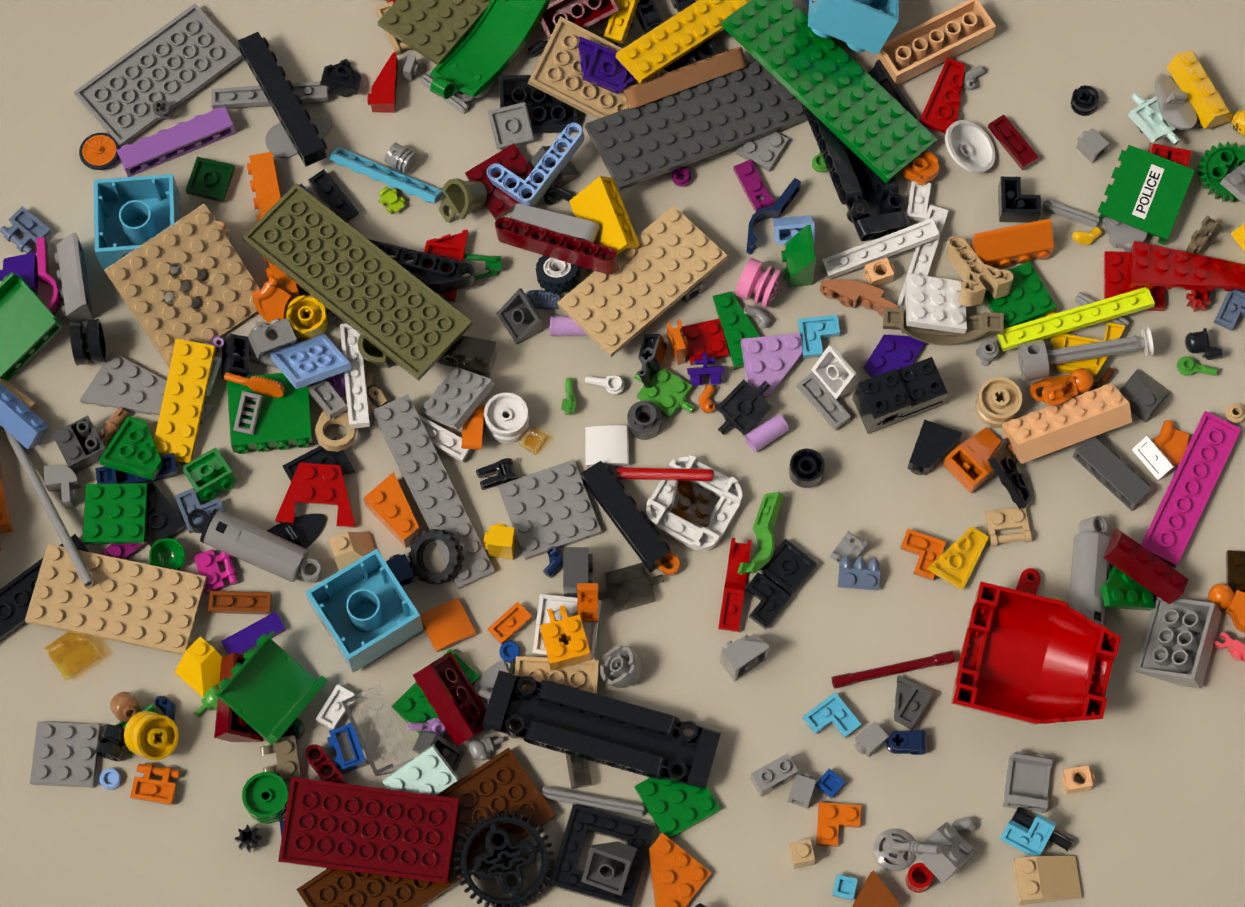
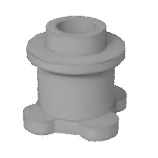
M986 340L976 349L975 355L980 358L983 366H988L990 362L998 360V345L992 340Z

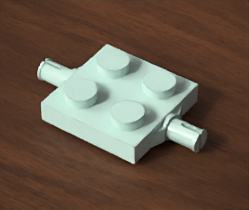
M1138 92L1134 93L1131 98L1138 106L1129 112L1128 116L1152 143L1165 137L1173 145L1179 143L1180 139L1173 132L1177 128L1168 124L1163 118L1158 106L1157 97L1144 100Z

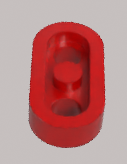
M1033 568L1025 569L1020 575L1015 590L1036 595L1041 581L1039 572ZM1027 576H1033L1034 580H1028Z

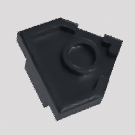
M344 59L338 64H330L324 67L320 85L329 87L328 93L347 97L348 92L358 94L362 77L357 71L353 70L351 63Z

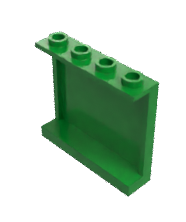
M13 272L6 275L0 284V378L7 381L64 326L24 279Z
M283 373L255 375L256 378L257 376L259 378L262 376V379L264 377L265 379L269 378L268 380L272 379V382L275 380V383L278 381V384L284 385V395L278 398L266 396L251 390L248 386L227 381L230 439L234 453L246 454L249 451L255 450L266 452L274 448L286 450L294 446L306 448L314 444L308 385L296 389ZM242 391L264 397L254 435L233 431ZM247 399L246 403L256 405V401ZM247 407L244 408V411L254 413V409ZM242 415L243 419L252 420V416ZM240 422L242 427L250 428L251 424Z

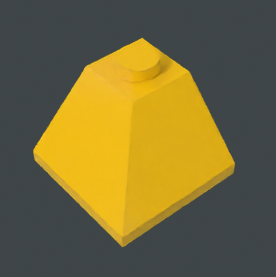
M200 636L185 651L174 672L203 698L212 686H218L221 660L223 657Z

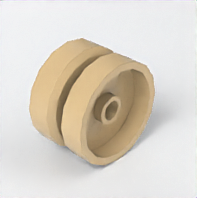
M995 377L987 380L981 386L975 403V411L978 418L992 428H1002L1003 423L1016 419L1022 405L1021 390L1014 381L1005 377Z

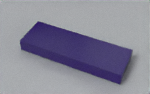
M275 611L227 637L221 643L228 655L234 652L244 654L250 648L258 646L256 641L263 633L268 635L273 630L275 632L271 636L273 638L286 631Z

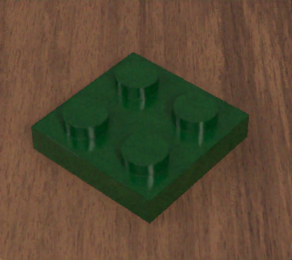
M197 157L185 190L186 194L224 202L235 166Z

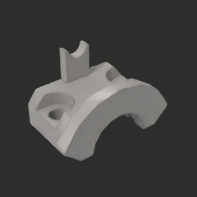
M848 531L830 558L840 564L841 560L838 557L843 558L848 555L853 564L868 542L866 540L862 541Z

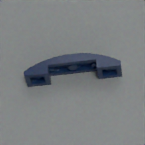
M175 453L160 456L163 466L155 479L152 480L153 482L177 473ZM105 466L95 468L97 484L145 483L149 480Z

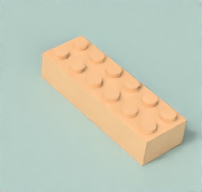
M968 0L886 41L875 57L877 60L880 59L898 86L945 62L947 57L953 58L989 40L994 36L996 25L979 0Z
M1112 383L1103 385L1100 388L1070 398L1064 403L1055 406L1050 405L1044 409L1003 423L1004 439H1009L1010 445H1008V448L1022 464L1132 423L1130 403Z

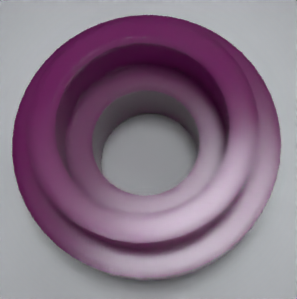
M678 168L672 173V181L677 186H686L691 181V173L686 168ZM683 176L685 179L680 180L678 177Z

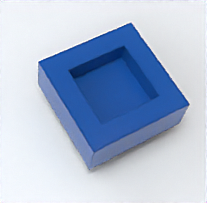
M828 769L815 786L832 799L845 784V781L831 769Z

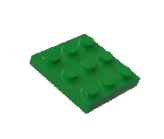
M1030 261L1008 270L1013 274V282L1008 295L994 299L987 289L985 291L984 301L990 312L1004 313V329L1036 320L1057 310V306Z
M147 483L86 484L83 544H145L148 499Z
M675 768L671 771L672 774L675 776H681L683 774L682 770L679 768ZM648 778L634 786L660 833H663L669 839L674 838L721 810L707 785L704 790L683 783L674 784L665 778L662 780Z

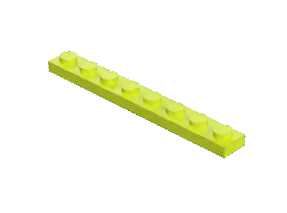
M1144 287L1004 329L1003 335H996L1004 352L1017 348L1020 343L1044 340L1152 308L1155 302L1149 289Z

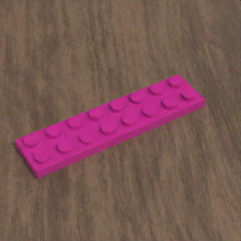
M1207 411L1203 412L1140 544L1173 567L1178 565L1241 431V428Z

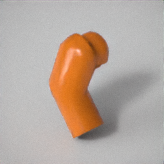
M708 384L698 401L702 411L710 414L715 410V404L711 401L715 388Z

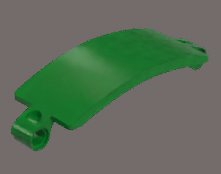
M490 0L488 7L465 38L430 73L431 77L434 78L430 91L444 99H449L459 91L472 98L479 95L499 77L523 48L550 0Z

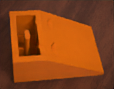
M985 427L947 455L943 466L972 494L996 473L991 468L988 459L1001 441Z

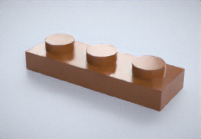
M210 591L208 612L270 615L272 594L271 592Z

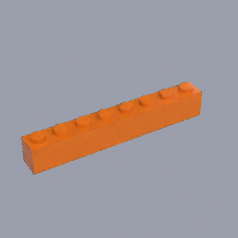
M272 151L250 155V163L247 164L248 173L253 176V180L250 181L251 190L256 192L257 197L253 198L255 210L259 209L260 214L256 215L257 222L281 199ZM264 258V261L269 263V268H266L268 280L271 276L279 279L277 286L291 294L288 301H292L300 296L298 284Z

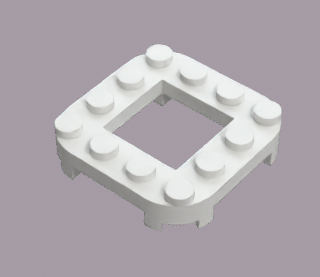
M691 455L680 457L676 460L673 459L668 467L673 469H712L696 460V457ZM714 470L713 481H690L720 497L711 513L709 525L706 528H699L668 511L677 480H661L646 504V516L650 525L694 550L710 551L720 542L741 505L742 490L738 481L734 477L729 478Z

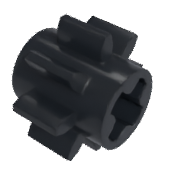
M246 825V829H238L240 834L239 837H235V841L241 842L238 846L240 850L245 847L250 853L251 848H259L257 843L258 840H262V837L256 835L259 831L257 827L251 830L249 825ZM245 837H252V841L245 840Z

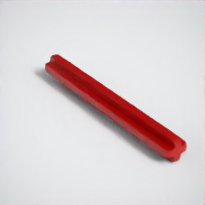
M620 467L616 472L618 479L713 481L714 470Z

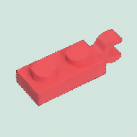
M1222 632L1219 637L1224 640V643L1215 641L1214 646L1220 650L1228 649L1227 651L1232 658L1245 663V645L1236 639L1232 640L1226 633Z

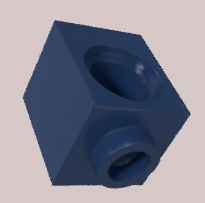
M405 554L393 555L386 561L401 587L415 582Z

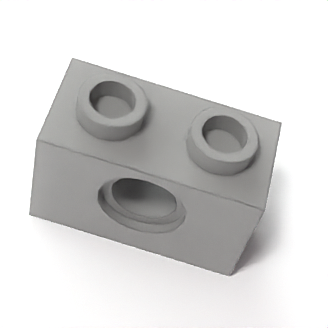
M281 318L275 319L270 322V325L264 327L263 325H258L252 328L248 336L257 359L267 356L271 352L294 345L297 341L288 318L281 320ZM267 334H274L276 340L269 339Z
M787 753L751 773L750 780L760 797L795 779L798 770Z

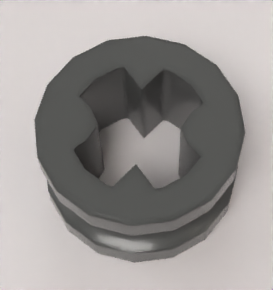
M158 100L153 104V111L158 119H166L171 115V107L166 100ZM159 108H165V111H159Z

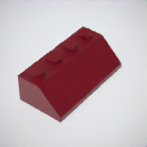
M555 0L547 5L540 22L548 38H550L560 16L586 29L620 11L617 0Z
M1118 528L1114 530L1103 557L1106 561L1167 604H1171L1184 593L1189 580L1187 577Z
M451 651L413 674L417 685L423 691L429 704L433 707L456 746L485 729L482 725L487 708Z
M234 652L222 658L219 683L225 677L228 679L233 673L230 671L238 662L240 664L244 662L243 654ZM218 697L214 738L229 742H263L264 738Z

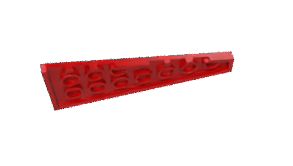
M1134 241L1131 249L1129 288L1146 286L1147 289H1153V286L1165 287V289L1181 287L1185 288V290L1203 291L1224 288L1225 291L1243 289V292H1245V264Z

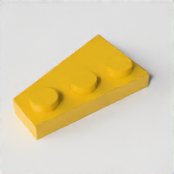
M973 526L969 527L927 570L959 590L964 589L989 536Z

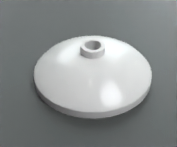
M966 120L956 121L948 127L945 134V143L948 153L956 164L972 173H983L993 166L995 162V148L990 137L981 127Z

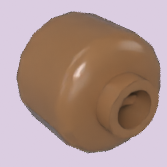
M123 691L116 694L110 702L112 713L121 722H128L132 716L141 710L140 703L129 692Z

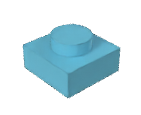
M837 874L832 896L853 901L858 879Z

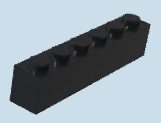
M599 461L581 473L582 481L651 573L659 568V566L670 561L671 549L665 541L662 542L658 536L660 535L654 526L650 527L647 523L648 518L645 513L636 508L637 504L631 495L627 496L624 492L625 487L622 482L615 480L610 466H605L602 461Z

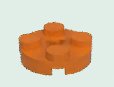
M926 151L903 169L900 174L916 182L918 185H926L928 181L935 179L939 173L938 159L935 155Z

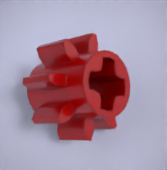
M1191 290V293L1186 295V299L1189 300L1186 306H1190L1194 312L1200 309L1204 312L1206 305L1209 306L1211 300L1207 299L1210 292Z

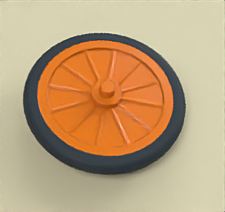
M95 133L88 136L82 142L79 156L82 163L88 168L104 170L116 163L119 158L117 150L120 149V146L110 134Z

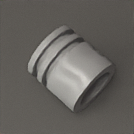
M395 142L385 156V163L407 174L413 167L417 154Z

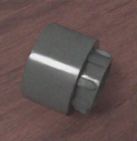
M639 401L633 404L627 414L629 432L641 440L654 438L660 432L662 426V413L659 407L651 401ZM645 417L648 418L650 421L647 423L640 422V419Z

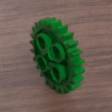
M1227 141L1225 146L1220 142L1217 148L1212 145L1210 151L1206 150L1205 156L1202 155L1201 162H1199L1197 167L1199 168L1197 175L1201 176L1199 182H1205L1202 188H1209L1208 195L1213 192L1215 193L1214 199L1222 196V202L1226 198H1229L1230 203L1233 202L1235 196L1221 185L1220 182L1226 176L1234 159L1238 161L1233 170L1245 162V145L1237 148V142L1233 146H1230L1229 141ZM1221 158H1225V159H1227L1229 162H1225V161H1223ZM1216 173L1220 177H1215L1213 174Z

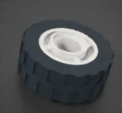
M544 255L536 263L537 281L540 287L544 288L547 292H567L579 282L580 270L577 265Z

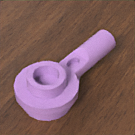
M438 717L427 720L426 723L408 722L407 724L408 730L436 733L441 737L447 731Z

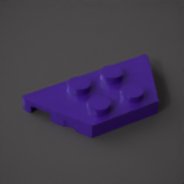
M579 37L578 49L582 80L616 94L621 93L623 89L636 80L615 57L616 51Z
M884 334L864 365V370L872 378L895 368L898 370L909 366L915 362L926 343L910 336Z

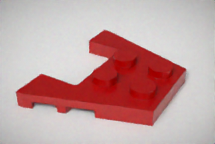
M299 463L275 522L294 524L296 503L337 505L336 526L355 528L341 466Z

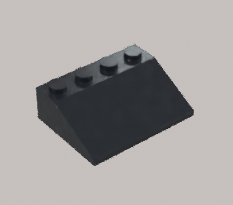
M531 75L499 76L500 108L526 102L533 133H561L568 124H578V109L527 84Z

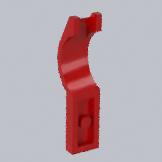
M731 538L718 630L739 633L747 573L740 575L738 569L740 563L749 562L752 541L748 540L747 544L735 542L736 538Z

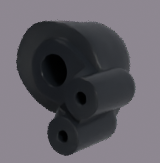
M1203 328V331L1190 332L1185 337V346L1190 353H1205L1202 357L1206 360L1223 358L1221 348L1210 347L1207 328Z

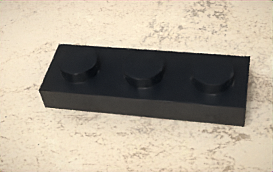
M324 169L308 179L309 184L329 209L346 223L359 214L358 210Z

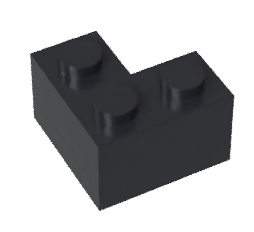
M1001 176L998 185L999 222L1030 223L1039 221L1041 215V195H1021V177Z

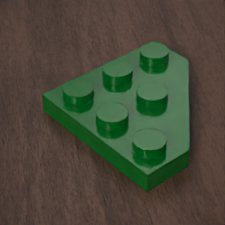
M130 416L126 418L99 459L102 466L151 480L155 479L163 466L146 421Z
M1114 566L1109 573L1108 580L1101 586L1104 607L1146 611L1155 609L1152 592Z

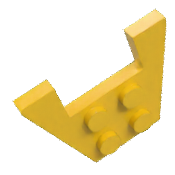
M1107 322L1104 340L1070 334L1051 337L1052 350L1120 339L1125 325ZM1109 356L1056 364L1055 368L1056 371L1070 374L1076 369L1084 368L1092 374L1093 378H1096Z

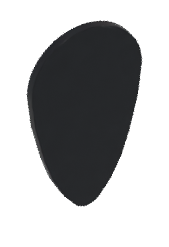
M305 514L295 517L294 524L279 523L268 529L267 532L307 549L323 530L326 518L323 514Z

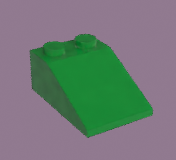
M806 225L785 243L784 251H781L782 263L786 262V269H783L784 281L788 280V287L812 285L815 253L811 225Z

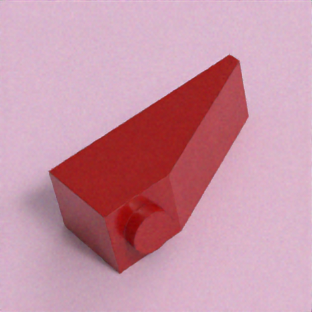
M397 52L391 54L373 83L371 93H368V105H371L372 112L395 113Z

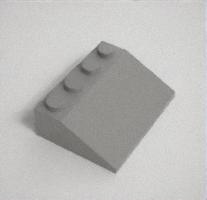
M1156 596L1155 609L1151 613L1135 671L1180 686L1202 689L1222 612L1215 603L1177 598L1171 604H1167Z

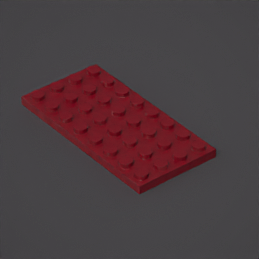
M291 777L278 862L448 884L460 799Z

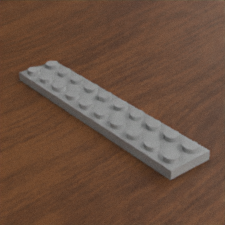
M407 394L372 410V414L428 529H440L454 534V537L460 540L459 544L463 546L464 551H462V555H464V561L461 564L463 565L462 569L457 572L458 575L455 578H452L457 589H461L495 573L409 395ZM434 540L447 566L450 554L448 547L443 541Z

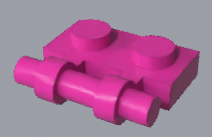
M213 549L193 555L199 575L207 577L204 588L205 594H209L210 591L224 589V580L229 579L230 585L238 583L237 569L233 567L232 555L220 551L221 554L215 556ZM224 562L226 570L220 572L218 564Z

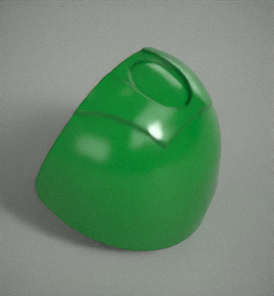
M164 538L157 540L149 551L150 565L179 570L185 563L183 546L175 539Z

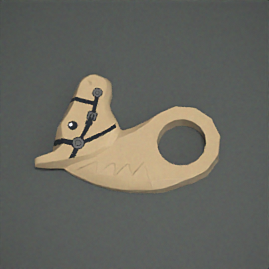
M369 371L365 380L369 415L373 416L372 410L390 401L383 391L372 383L374 373ZM345 393V395L341 398L347 405V397ZM348 410L333 419H330L323 411L316 424L315 435L321 447L328 451L338 452L347 449L354 442L357 428L350 429ZM332 424H341L348 430L345 437L339 440H330L323 433Z

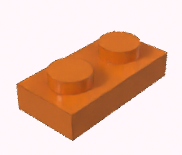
M517 602L488 628V632L502 645L531 620L532 615Z

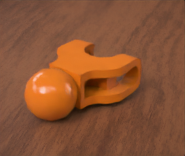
M1076 369L1070 375L1064 374L1058 377H1050L1033 383L1029 388V394L1033 400L1044 401L1045 404L1055 406L1068 401L1071 397L1078 395V393L1081 394L1091 390L1094 378L1087 369ZM1039 387H1044L1042 394L1037 396L1036 390Z
M1215 584L1209 590L1208 599L1210 603H1215L1219 609H1225L1224 612L1230 615L1235 628L1245 633V592L1239 590L1234 592L1228 584Z

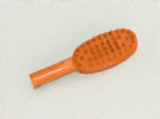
M228 372L224 375V380L248 386L257 393L278 398L284 395L285 387H283L284 385L281 386V383L278 384V381L275 383V380L272 382V379L268 380L269 378L265 379L264 377L262 379V376L260 378L259 376L257 378L252 376L249 379Z

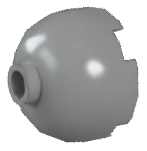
M622 645L613 647L606 653L607 659L604 666H600L602 679L617 688H626L633 685L640 677L642 671V662L639 655L629 647Z

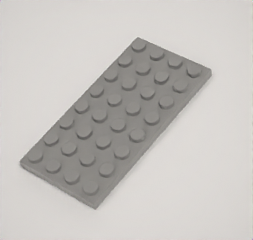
M193 4L74 91V95L107 133L122 147L160 120L153 111V104L156 101L166 100L170 104L172 111L240 61L243 56L196 4ZM160 107V108H159V111H163V112H164V111H165V108H161V107Z

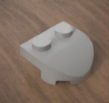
M1107 217L1102 219V223L1109 235V243L1114 248L1117 246L1123 248L1125 252H1131L1134 241L1144 243L1147 239L1148 233Z

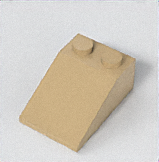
M1031 856L1015 858L1012 862L1018 905L1082 899L1075 856Z

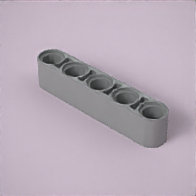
M516 204L510 217L511 219L594 243L600 228L597 223L590 220L523 204Z

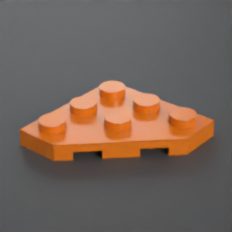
M663 833L659 835L648 849L655 907H686L711 875V872Z

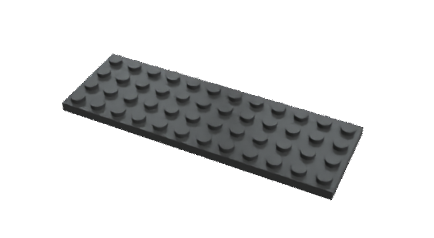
M754 61L748 63L744 68L639 107L626 108L588 122L585 128L620 191L806 121L807 117L801 102L760 62Z

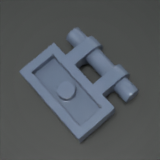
M23 206L9 219L13 226L10 229L6 226L0 229L5 239L9 242L12 241L17 245V249L26 254L33 252V249L29 246L32 241L37 245L36 238H46L51 233V230ZM19 231L25 235L23 239L17 236Z

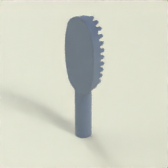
M541 289L529 290L525 293L534 308L557 309L559 308L557 302L562 299L557 293Z

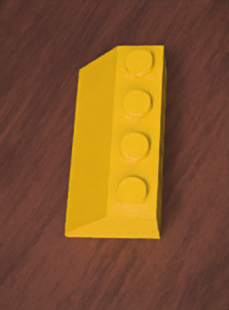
M1192 50L1176 54L1167 66V69L1182 92L1187 94V99L1194 108L1204 130L1231 122L1234 117L1233 113L1197 55Z

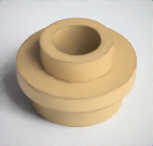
M1231 404L1226 408L1225 416L1231 423H1240L1245 418V409L1239 404ZM1232 411H1238L1239 415H1234Z

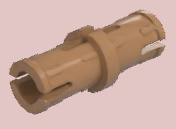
M121 407L117 408V411L109 421L106 420L105 426L98 434L104 446L112 435L118 432L119 426L129 415L125 410L122 411Z

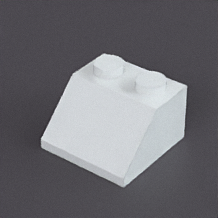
M832 344L827 347L811 369L835 399L852 392L860 381L856 372Z

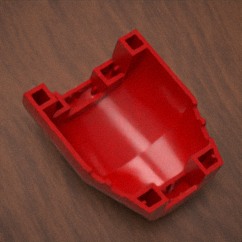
M981 581L975 596L960 654L951 704L1033 725L1103 719L1107 703L1105 695L1112 664L1117 658L1121 637L1101 624L1090 620L1083 613H1079L1069 607L1063 601Z

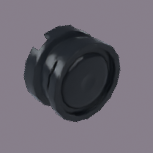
M1087 85L1075 89L1070 103L1072 110L1081 116L1093 114L1097 109L1099 101L1098 92L1093 87Z

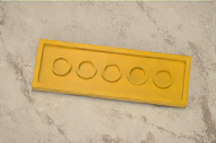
M181 339L175 340L154 438L159 456L175 453L177 462L189 463L192 461L216 346Z

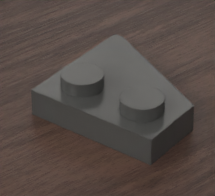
M898 675L894 721L913 730L934 697L933 693Z

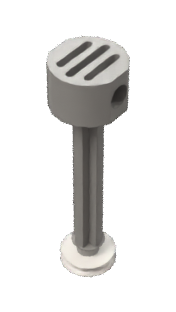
M1149 327L1146 330L1141 328V337L1134 335L1132 337L1046 350L1043 340L1018 344L1017 351L1022 378L1026 381L1049 377V365L1135 351L1139 352L1141 349H1143L1146 357L1148 354L1153 356L1154 347Z

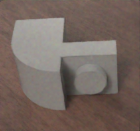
M59 464L44 466V483L48 492L61 490L64 507L66 509L74 508V501L77 500L75 489L81 488V485L73 470Z

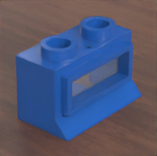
M352 721L347 725L329 731L331 737H328L327 740L330 749H335L337 756L333 758L337 769L342 768L343 773H347L367 766Z

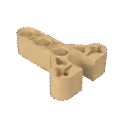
M953 236L949 239L946 258L964 280L959 294L960 304L970 307L983 303L986 289L994 299L1010 293L1013 282V274L1010 271L999 270L984 264L964 238Z

